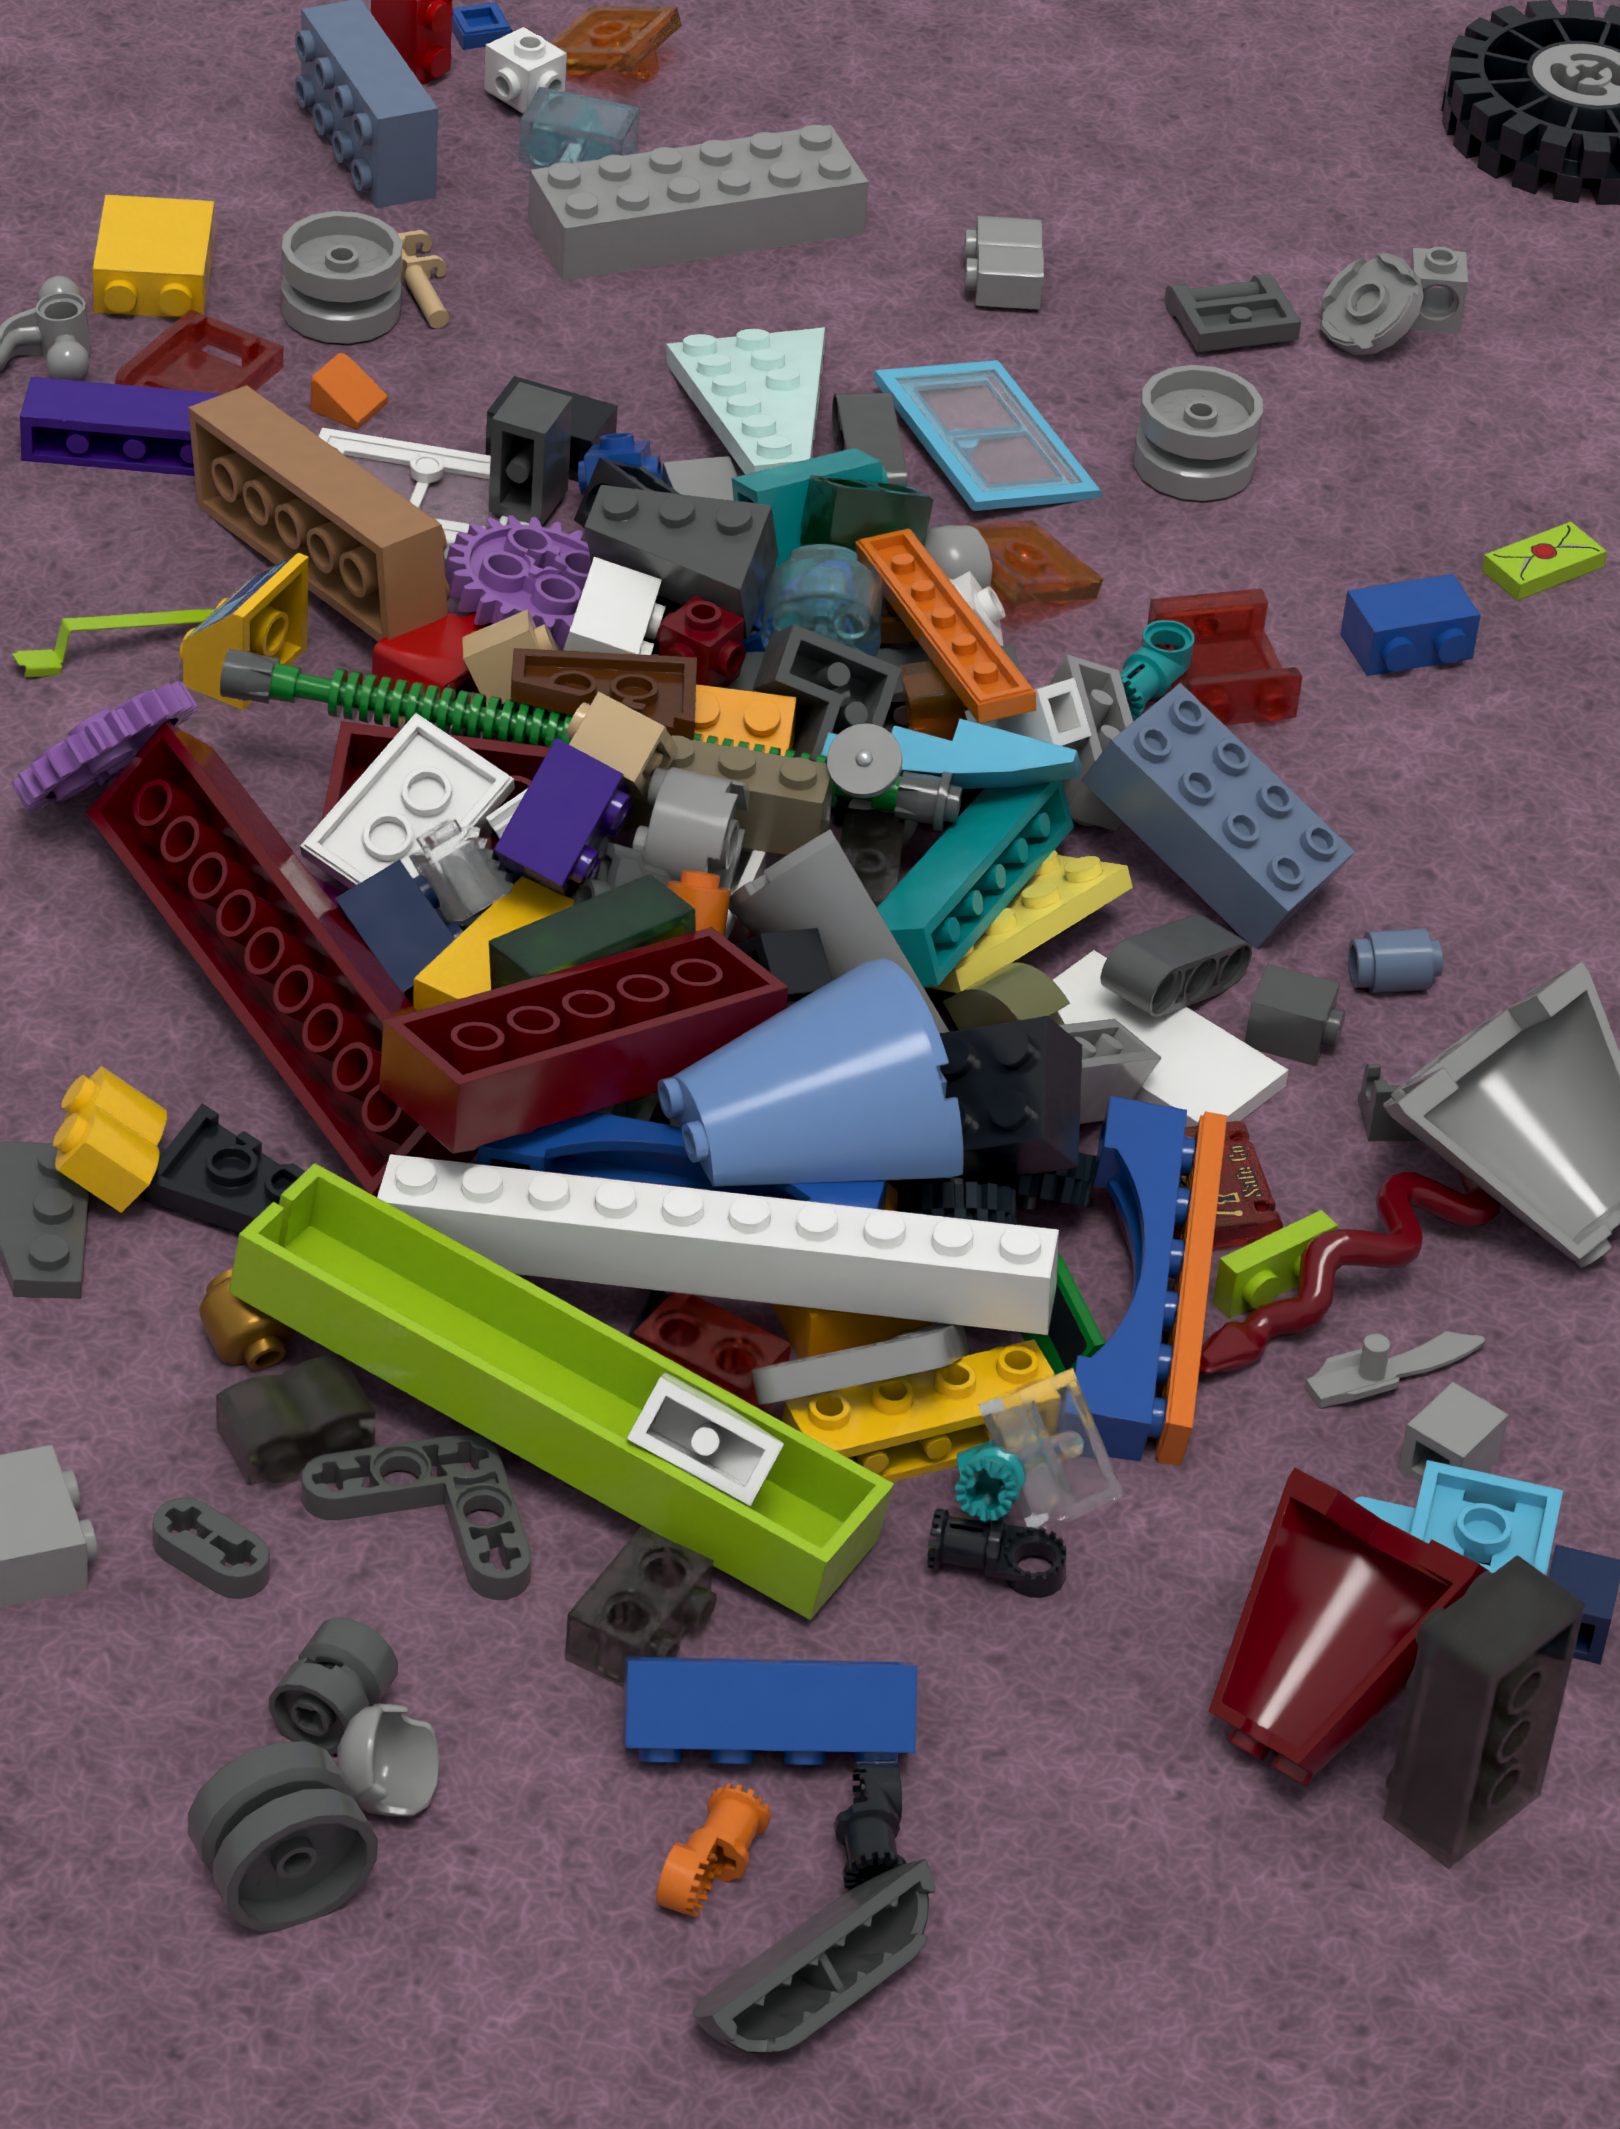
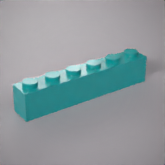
M1062 780L1022 787L984 788L961 813L957 823H952L877 907L923 987L940 985L1040 868L1053 850L1058 847L1074 828Z

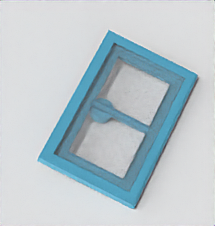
M998 360L875 370L873 377L875 383L883 393H891L894 408L973 511L1077 502L1102 496L1103 493Z

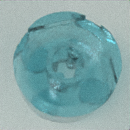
M829 544L802 546L791 551L790 559L777 568L775 562L769 568L764 583L761 639L765 651L772 633L795 624L875 657L881 644L883 583L879 572L873 565L871 571L858 562V554L854 551Z

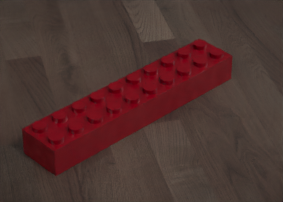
M164 721L86 812L368 1193L375 1197L378 1196L390 1154L469 1163L478 1153V1148L472 1151H461L453 1154L379 1090L384 1020L416 1012L417 1010L214 748Z

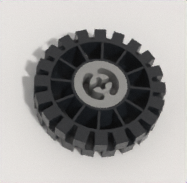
M1551 0L1527 2L1525 15L1510 5L1492 11L1490 21L1479 17L1466 27L1465 36L1458 35L1452 46L1441 108L1443 112L1442 123L1446 134L1455 135L1454 147L1466 159L1479 156L1477 168L1495 179L1514 171L1512 187L1536 194L1546 182L1555 184L1553 195L1555 200L1579 203L1581 188L1591 189L1596 205H1620V7L1610 5L1604 18L1594 16L1593 2L1567 0L1566 11L1563 15H1560Z

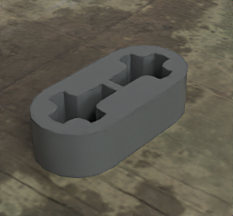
M192 1498L170 1500L161 1505L154 1513L153 1547L161 1559L213 1592L232 1599L252 1597L261 1592L268 1584L270 1551L266 1542L247 1528L206 1503ZM176 1530L179 1533L175 1535L172 1533V1531ZM190 1530H197V1535L192 1533ZM225 1561L233 1566L231 1568L226 1567ZM246 1561L250 1563V1566L247 1567L243 1563Z

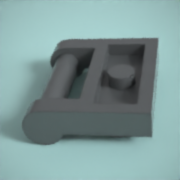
M1271 274L1254 275L1249 282L1191 289L1186 284L1167 286L1166 309L1171 318L1177 317L1197 352L1299 340L1301 321Z

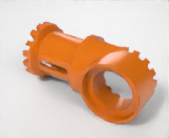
M731 1783L726 1784L725 1788L718 1787L716 1791L713 1790L707 1803L709 1816L703 1828H699L691 1833L686 1844L675 1843L668 1854L656 1892V1904L658 1906L696 1918L700 1915V1912L694 1909H703L704 1905L699 1904L698 1901L699 1899L707 1901L708 1896L704 1894H706L707 1890L711 1891V1882L714 1878L730 1882L733 1879L744 1876L750 1863L748 1849L754 1837L766 1831L772 1818V1814L769 1812L770 1806L767 1803L760 1804L762 1801L760 1795L754 1798V1790L749 1788L747 1793L743 1792V1785L737 1784L734 1789Z

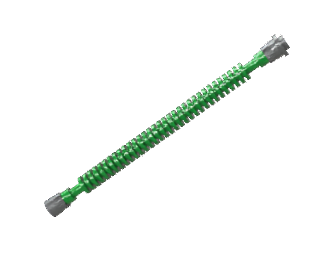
M231 648L228 650L223 663L220 681V694L222 697L243 701L252 700L268 704L270 699L296 703L298 698L328 703V715L333 717H339L343 709L344 719L354 720L359 710V721L370 723L374 714L375 724L385 726L390 714V727L401 728L404 718L406 725L413 715L417 713L433 725L436 723V727L447 734L452 726L451 735L464 736L467 728V737L480 738L483 731L482 739L496 740L498 734V741L511 742L512 737H514L513 743L527 744L529 740V745L543 746V742H545V747H551L555 738L567 744L572 740L566 736V732L573 715L567 714L565 721H563L564 713L551 711L548 718L547 709L536 707L534 716H532L533 706L521 704L517 713V702L510 701V699H506L503 710H501V697L491 696L486 707V695L476 693L471 705V693L461 690L455 702V689L444 688L440 699L439 686L429 685L425 694L424 684L414 682L409 693V681L398 679L394 689L393 678L382 677L379 684L378 675L367 674L363 683L362 672L352 671L348 679L347 670L340 668L335 670L332 679L302 674V668L280 664L278 658L261 656L253 652ZM694 733V740L703 742V734ZM709 735L706 742L718 744L719 738ZM724 738L722 745L734 747V740ZM740 741L738 746L750 749V742ZM755 744L753 751L765 753V745ZM771 747L769 754L781 755V748ZM787 749L785 756L794 758L796 757V751ZM802 752L801 758L812 761V754ZM818 755L816 762L827 764V756ZM903 771V776H899L890 789L870 798H858L841 791L833 782L831 807H835L838 796L871 801V808L892 811L895 818L933 825L934 832L942 833L945 821L957 823L963 787L952 785L953 773L944 771L942 777Z

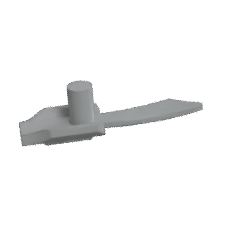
M1445 1331L1414 1349L1388 1358L1390 1350L1389 1339L1381 1334H1370L1365 1337L1363 1348L1327 1358L1321 1369L1314 1376L1306 1379L1305 1390L1318 1408L1376 1395L1398 1388L1401 1377L1429 1372L1468 1356L1484 1345L1485 1338L1479 1335Z

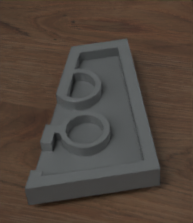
M0 1142V1262L13 1297L81 1299L90 1192L56 1170L55 1159L58 1149L53 1146V1143Z

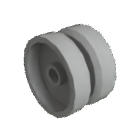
M331 211L313 214L295 222L284 233L282 241L281 271L284 276L281 288V313L288 325L306 337L326 343H357L372 340L389 332L399 321L401 310V281L399 279L401 278L402 240L396 230L378 218L358 212Z
M1186 365L1168 368L1153 375L1142 388L1139 428L1137 429L1134 449L1135 469L1142 480L1153 488L1180 499L1209 501L1228 498L1244 490L1254 477L1257 439L1260 436L1263 416V398L1255 386L1238 374L1217 367Z

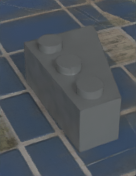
M601 485L585 524L591 564L593 558L596 557L662 579L656 600L661 596L684 605L696 595L745 619L743 638L748 640L778 558L772 506Z

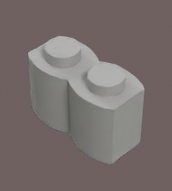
M977 215L976 228L965 230L964 261H966L964 290L974 291L975 306L1040 310L1044 276L1041 219Z

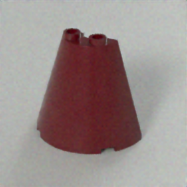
M1294 1467L1283 1490L1208 1712L1233 1726L1226 1738L1227 1740L1264 1761L1269 1750H1273L1278 1754L1271 1766L1302 1785L1309 1787L1314 1776L1492 1612L1503 1601L1510 1587L1475 1561L1431 1539L1429 1544L1382 1520L1341 1491Z

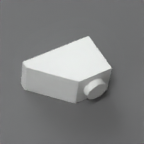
M666 1372L659 1378L627 1437L628 1440L749 1506H751L784 1445L783 1442L728 1406Z

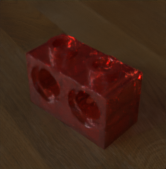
M673 1292L633 1332V1339L764 1412L774 1403L758 1404L751 1370L790 1361L791 1343L693 1294Z

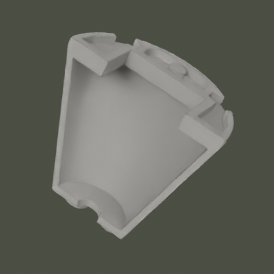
M831 829L764 870V875L744 884L730 896L729 910L731 914L755 936L760 933L818 928L832 980L865 961L881 958L894 961L909 975L920 991L939 1033L949 1032Z
M1581 961L1526 994L1527 998L1512 1004L1504 1011L1501 1009L1465 1034L1402 1083L1391 1094L1394 1100L1390 1098L1383 1103L1384 1108L1395 1121L1569 1259L1575 1261L1579 1268L1591 1264L1612 1247L1606 1238L1612 1234L1611 1231L1616 1226L1620 1225V1051L1590 972Z

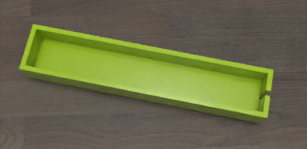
M316 1163L281 1194L279 1205L273 1202L239 1234L229 1287L230 1294L809 1620L814 1617L878 1541L894 1483ZM665 1372L728 1406L784 1443L751 1506L627 1439L659 1378Z

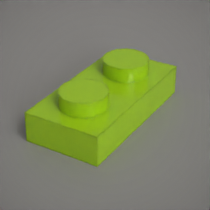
M1320 1210L1221 1257L1213 1304L1230 1319L1251 1308L1256 1309L1261 1305L1271 1303L1278 1295L1298 1286L1301 1254L1309 1241L1322 1232L1337 1230L1338 1225Z

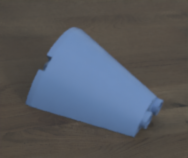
M887 958L865 961L674 1076L658 1081V1097L667 1118L675 1117L680 1128H682V1139L688 1158L692 1163L700 1162L713 1187L951 1178L963 1175V1136L957 1097L945 1099L947 1081L940 1071V1066L949 1063L943 1042L920 991L909 975L897 963Z

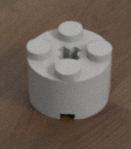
M671 767L669 770L656 768L648 791V804L654 806L649 827L641 825L638 827L632 849L642 851L647 865L667 870L673 881H681L682 870L700 871L720 875L719 887L730 889L745 834V829L739 828V821L735 820L736 809L748 811V784Z

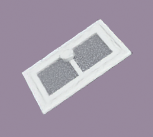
M322 428L318 437L332 447L337 448L346 457L369 471L374 477L395 492L403 495L409 502L442 524L446 535V547L455 542L458 532L468 533L471 523L485 528L487 518L490 517L497 520L503 526L507 523L508 517L489 512L491 459L489 455ZM519 521L522 525H529V523Z

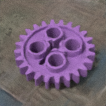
M513 515L508 516L507 523L504 526L492 517L487 518L485 528L471 523L468 533L458 532L455 543H451L445 563V578L449 584L450 598L460 599L458 606L460 612H476L474 620L476 625H484L490 622L494 624L528 609L536 627L546 624L554 641L564 649L591 567L588 543L581 541L583 531L577 530L568 535L562 532L560 522H555L550 528H545L541 526L537 517H531L529 525H522Z
M179 681L171 685L168 683L158 690L145 691L114 710L107 706L68 732L69 737L40 754L29 765L30 768L18 774V778L12 781L13 785L11 786L27 811H34L39 807L44 808L55 800L57 802L68 800L96 782L103 786L122 772L164 721L179 728L178 725L191 718L190 715L197 712L196 708L198 706L184 683Z

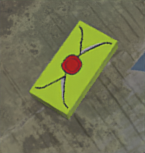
M1568 522L1484 554L1481 571L1518 601L1603 568L1607 551L1574 523Z

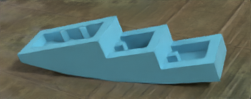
M959 719L952 741L895 725L891 733L896 738L902 753L903 764L900 776H903V771L942 777L944 771L953 773L952 785L963 787V789L1022 787L1079 778L1083 767L1077 750L964 719ZM828 732L822 756H827L829 747L837 734Z

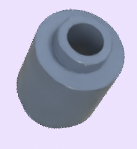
M1426 928L1365 932L1363 938L1351 939L1349 943L1348 966L1351 983L1354 988H1368L1370 993L1429 990L1432 986L1433 977H1440L1442 974L1443 955L1439 940L1430 939Z

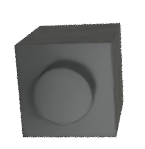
M1267 964L1251 1001L1245 1043L1261 1052L1317 1066L1325 1044L1336 1047L1342 1032L1346 1012L1336 1008L1340 983Z

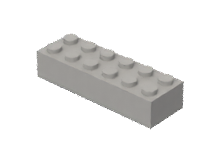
M808 125L798 130L778 133L760 132L745 138L725 141L708 140L698 145L678 148L660 147L651 152L624 156L608 155L598 160L578 163L560 162L550 167L531 169L528 223L562 281L864 234L869 181L832 125Z

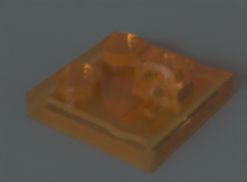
M590 6L550 43L567 53L566 72L568 75L577 76L591 71L602 72L603 70L610 69L622 72L623 76L627 78L649 79L659 70L657 48L676 32L682 24L677 7Z
M1034 520L951 524L957 526L969 525L976 528L987 543L992 561L991 588L997 594L1002 604H1006L1009 601L1013 604H1028L1033 601L1068 604L1073 600L1097 598L1104 579Z

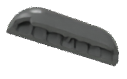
M926 1859L906 1863L888 1870L855 1887L827 1905L704 1996L692 2012L698 2024L719 2043L745 2053L763 2054L779 2052L804 2041L910 1962L922 1950L928 1939V1936L923 1935L928 1918V1894L935 1893L933 1875Z

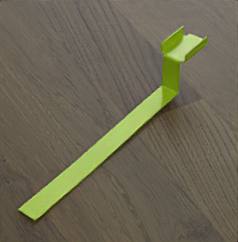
M215 609L63 618L54 651L52 649L15 651V653H12V656L19 666L26 667L24 678L53 676L61 674V664L64 662L71 631L202 623Z

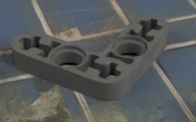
M457 1434L330 1453L315 1457L306 1464L302 1471V1504L306 1511L314 1517L323 1520H345L444 1504L467 1580L476 1593L492 1600H508L519 1596L530 1583L531 1550L499 1451L495 1444L486 1437L476 1434ZM462 1463H470L473 1471H466ZM433 1466H437V1477H431ZM404 1470L416 1475L418 1480L409 1485L397 1486L385 1481L383 1476L392 1471ZM364 1477H370V1487L364 1488ZM327 1483H335L339 1491H330ZM478 1509H487L499 1514L501 1519L490 1525H479L468 1520L466 1515ZM499 1547V1556L502 1566L506 1569L505 1571H498L494 1563H489L490 1549Z

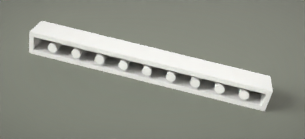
M392 1154L389 1156L377 1198L514 1274L1042 1335H1048L1056 1292L1059 1230Z

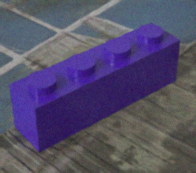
M31 377L20 414L21 461L195 476L188 407L222 394Z

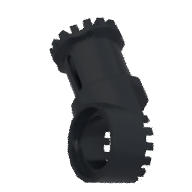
M937 1508L935 1510L932 1520V1528L935 1529L930 1530V1535L937 1538L936 1540H929L928 1546L934 1548H929L927 1568L938 1570L943 1564L984 1570L987 1578L1006 1580L1011 1589L1018 1594L1030 1598L1051 1596L1062 1588L1066 1580V1546H1063L1064 1541L1061 1537L1056 1538L1055 1532L1051 1531L1050 1534H1047L1046 1528L1042 1527L1036 1529L1035 1527L1006 1524V1518L1003 1517L998 1518V1520H991V1522L950 1516L948 1509ZM1029 1555H1040L1052 1561L1053 1567L1045 1572L1031 1573L1018 1567L1017 1562Z
M895 1759L856 1761L854 1763L853 1772H860V1774H853L852 1780L860 1781V1785L852 1786L853 1792H860V1797L853 1798V1805L839 1813L834 1822L836 1840L845 1846L847 1863L843 1868L842 1875L845 1889L848 1888L849 1891L888 1870L906 1864V1860L897 1854L895 1838L900 1830L899 1824L902 1817L901 1778L898 1763Z

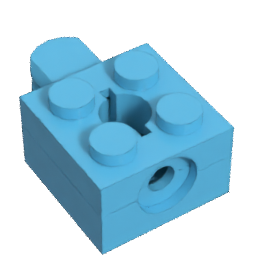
M1427 1460L1416 1508L1363 1496L1354 1500L1382 1520L1428 1544L1433 1539L1475 1561L1505 1582L1510 1588L1503 1601L1476 1625L1471 1632L1531 1645L1563 1490Z

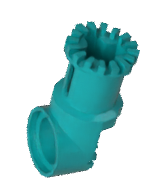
M1160 620L1150 623L1143 630L1141 647L1125 660L1120 676L1127 701L1134 700L1129 704L1134 721L1142 715L1145 704L1149 700L1164 696L1169 691L1171 684L1183 675L1184 672H1188L1192 662L1194 634L1184 624L1171 620ZM1161 644H1165L1166 648H1169L1170 645H1173L1175 650H1163L1158 647H1160Z
M995 1439L957 1453L960 1479L955 1485L954 1490H956L957 1494L956 1500L961 1504L963 1512L966 1511L971 1516L977 1515L981 1521L985 1522L987 1520H998L1001 1516L1006 1515L1012 1508L1013 1502L1020 1496L1021 1488L1026 1482L1025 1467L1020 1458L1015 1453L1002 1449Z

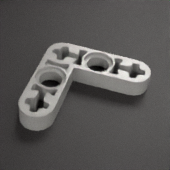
M938 1323L908 1330L888 1341L787 1361L751 1371L758 1404L760 1405L944 1367L967 1355L970 1351L964 1325Z

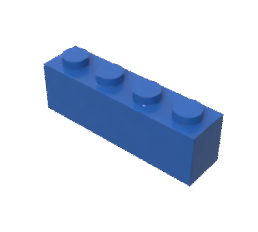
M625 1656L623 1744L625 1748H639L638 1760L645 1762H681L682 1749L711 1750V1762L754 1763V1750L783 1751V1763L826 1764V1752H855L854 1763L856 1761L895 1759L898 1763V1753H916L917 1665L912 1662Z

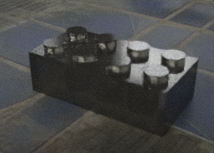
M1518 1555L1496 1572L1486 1571L1479 1575L1470 1585L1466 1594L1446 1610L1443 1607H1439L1432 1611L1420 1625L1415 1638L1419 1647L1414 1670L1409 1676L1405 1687L1409 1695L1404 1719L1400 1723L1395 1735V1739L1399 1744L1394 1767L1386 1780V1788L1389 1792L1383 1820L1447 1869H1450L1541 1795L1585 1608L1584 1602Z

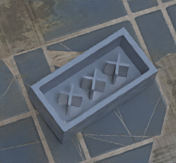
M349 0L301 9V31H297L295 34L296 51L301 61V76L295 78L297 101L302 108L307 107L312 113L318 133L326 135L331 141L337 161L348 166L356 189L359 192L364 191L376 209L436 197L438 107L362 0Z
M1181 683L1113 738L1081 779L1142 841L1246 942L1256 949L1324 890L1355 853L1338 834Z

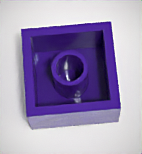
M555 738L494 848L502 866L571 898L575 890L578 889L579 885L583 884L586 878L595 879L600 858H598V848L606 834L614 838L618 836L631 813L633 804L629 802L630 795L628 794L630 791L624 774L564 741Z

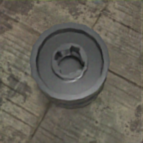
M339 1617L323 1621L298 1656V1661L291 1665L269 1696V1711L275 1724L292 1741H306L326 1749L330 1755L336 1754L337 1747L349 1720L364 1707L378 1704L397 1677L398 1661L394 1651L380 1634L363 1623L350 1618Z

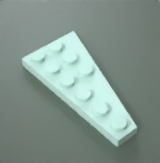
M825 327L768 333L761 329H745L739 331L735 337L726 338L695 334L685 337L683 342L666 344V362L669 369L745 475L813 458L815 421L817 420L820 377L825 351Z

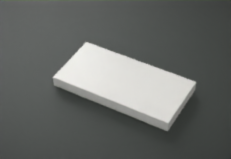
M1095 950L1053 979L1070 1002L1069 1005L1058 1011L1065 1024L1116 1019L1162 1057L1133 1100L1186 1109L1185 1130L1196 1129L1200 1115H1204L1206 1111L1227 1115L1226 1133L1286 1087L1289 1071L1287 1068L1191 1009L1183 1007L1159 1017H1152L1106 989L1101 984L1100 976L1107 958Z

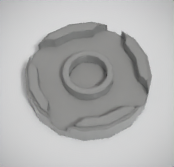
M1389 253L1375 254L1379 259H1372L1366 262L1361 258L1350 263L1333 278L1322 297L1320 307L1324 312L1323 320L1320 319L1321 329L1338 349L1354 356L1374 354L1392 346L1409 331L1420 313L1424 294L1421 279L1403 258Z

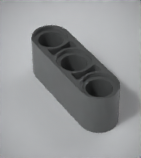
M834 393L832 431L836 452L856 448L880 460L889 481V491L884 496L886 510H905L907 502V470L891 393Z
M1194 914L1121 941L1111 951L1104 963L1100 976L1101 984L1152 1017H1159L1221 994L1235 985L1247 970L1252 956V946L1203 915Z

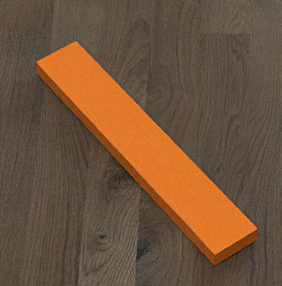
M908 528L855 541L857 561L979 724L1036 711V692L911 529Z
M1206 1111L1199 1118L1194 1135L1196 1141L1190 1174L1186 1179V1188L1190 1189L1184 1226L1180 1232V1240H1184V1249L1179 1275L1175 1279L1174 1292H1178V1302L1174 1324L1168 1336V1345H1172V1355L1167 1381L1163 1385L1161 1397L1166 1399V1408L1161 1434L1156 1441L1155 1450L1157 1463L1178 1466L1182 1464L1193 1429L1227 1115Z

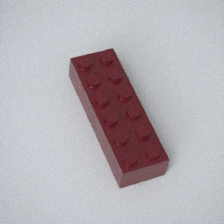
M709 927L384 1020L379 1090L453 1154L461 1151H472L487 1143L517 1134H528L543 1126L570 1118L584 1117L593 1111L626 1101H636L646 1095L658 1092L657 1085L659 1080L674 1076L786 1009L789 987L718 931Z

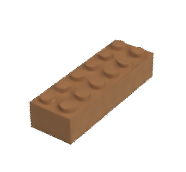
M247 385L188 407L197 504L209 516L275 565L297 553L308 556V590L378 642L384 637L390 640L448 616L447 601L450 598V589L445 578L444 550L446 549L447 541L442 524L435 518L430 517L409 502L403 495L395 492L374 477L369 471L360 467L337 448L332 447L311 432L305 425L297 422L274 403L268 401Z

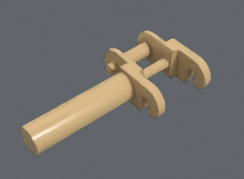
M416 230L397 233L402 240V269L399 280L405 281L429 325L435 329L442 328L449 322V314L429 279L431 276L430 269L435 267L434 272L436 276L443 277L447 269L446 264L437 255L418 258L415 256L416 244L418 242H421L419 246L423 252H428L431 249L432 240L427 232Z

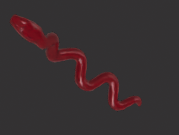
M1458 1171L1467 1195L1415 1172H1401L1384 1179L1376 1196L1377 1215L1387 1234L1365 1230L1338 1229L1322 1232L1310 1240L1301 1254L1297 1297L1261 1305L1251 1312L1244 1322L1232 1321L1225 1323L1223 1327L1214 1332L1202 1345L1199 1373L1206 1376L1215 1372L1230 1373L1238 1371L1259 1360L1271 1339L1284 1335H1299L1319 1325L1332 1305L1335 1273L1342 1265L1402 1268L1416 1259L1423 1244V1235L1411 1206L1424 1210L1457 1226L1477 1227L1486 1225L1500 1213V1203L1460 1171Z

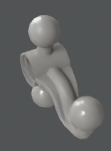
M66 276L48 278L40 286L38 303L35 308L18 313L1 324L0 371L4 369L12 357L18 355H43L44 359H46L45 365L54 379L80 381L87 374L92 348L86 303L76 282Z

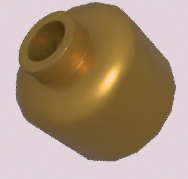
M233 1268L216 1276L206 1288L207 1294L199 1306L201 1322L221 1361L229 1365L247 1363L251 1370L266 1369L284 1358L287 1352L285 1347L293 1341L297 1331L230 1294L229 1287Z

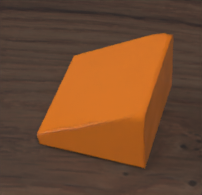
M338 353L311 378L310 410L354 429H359L388 403V395L344 353Z

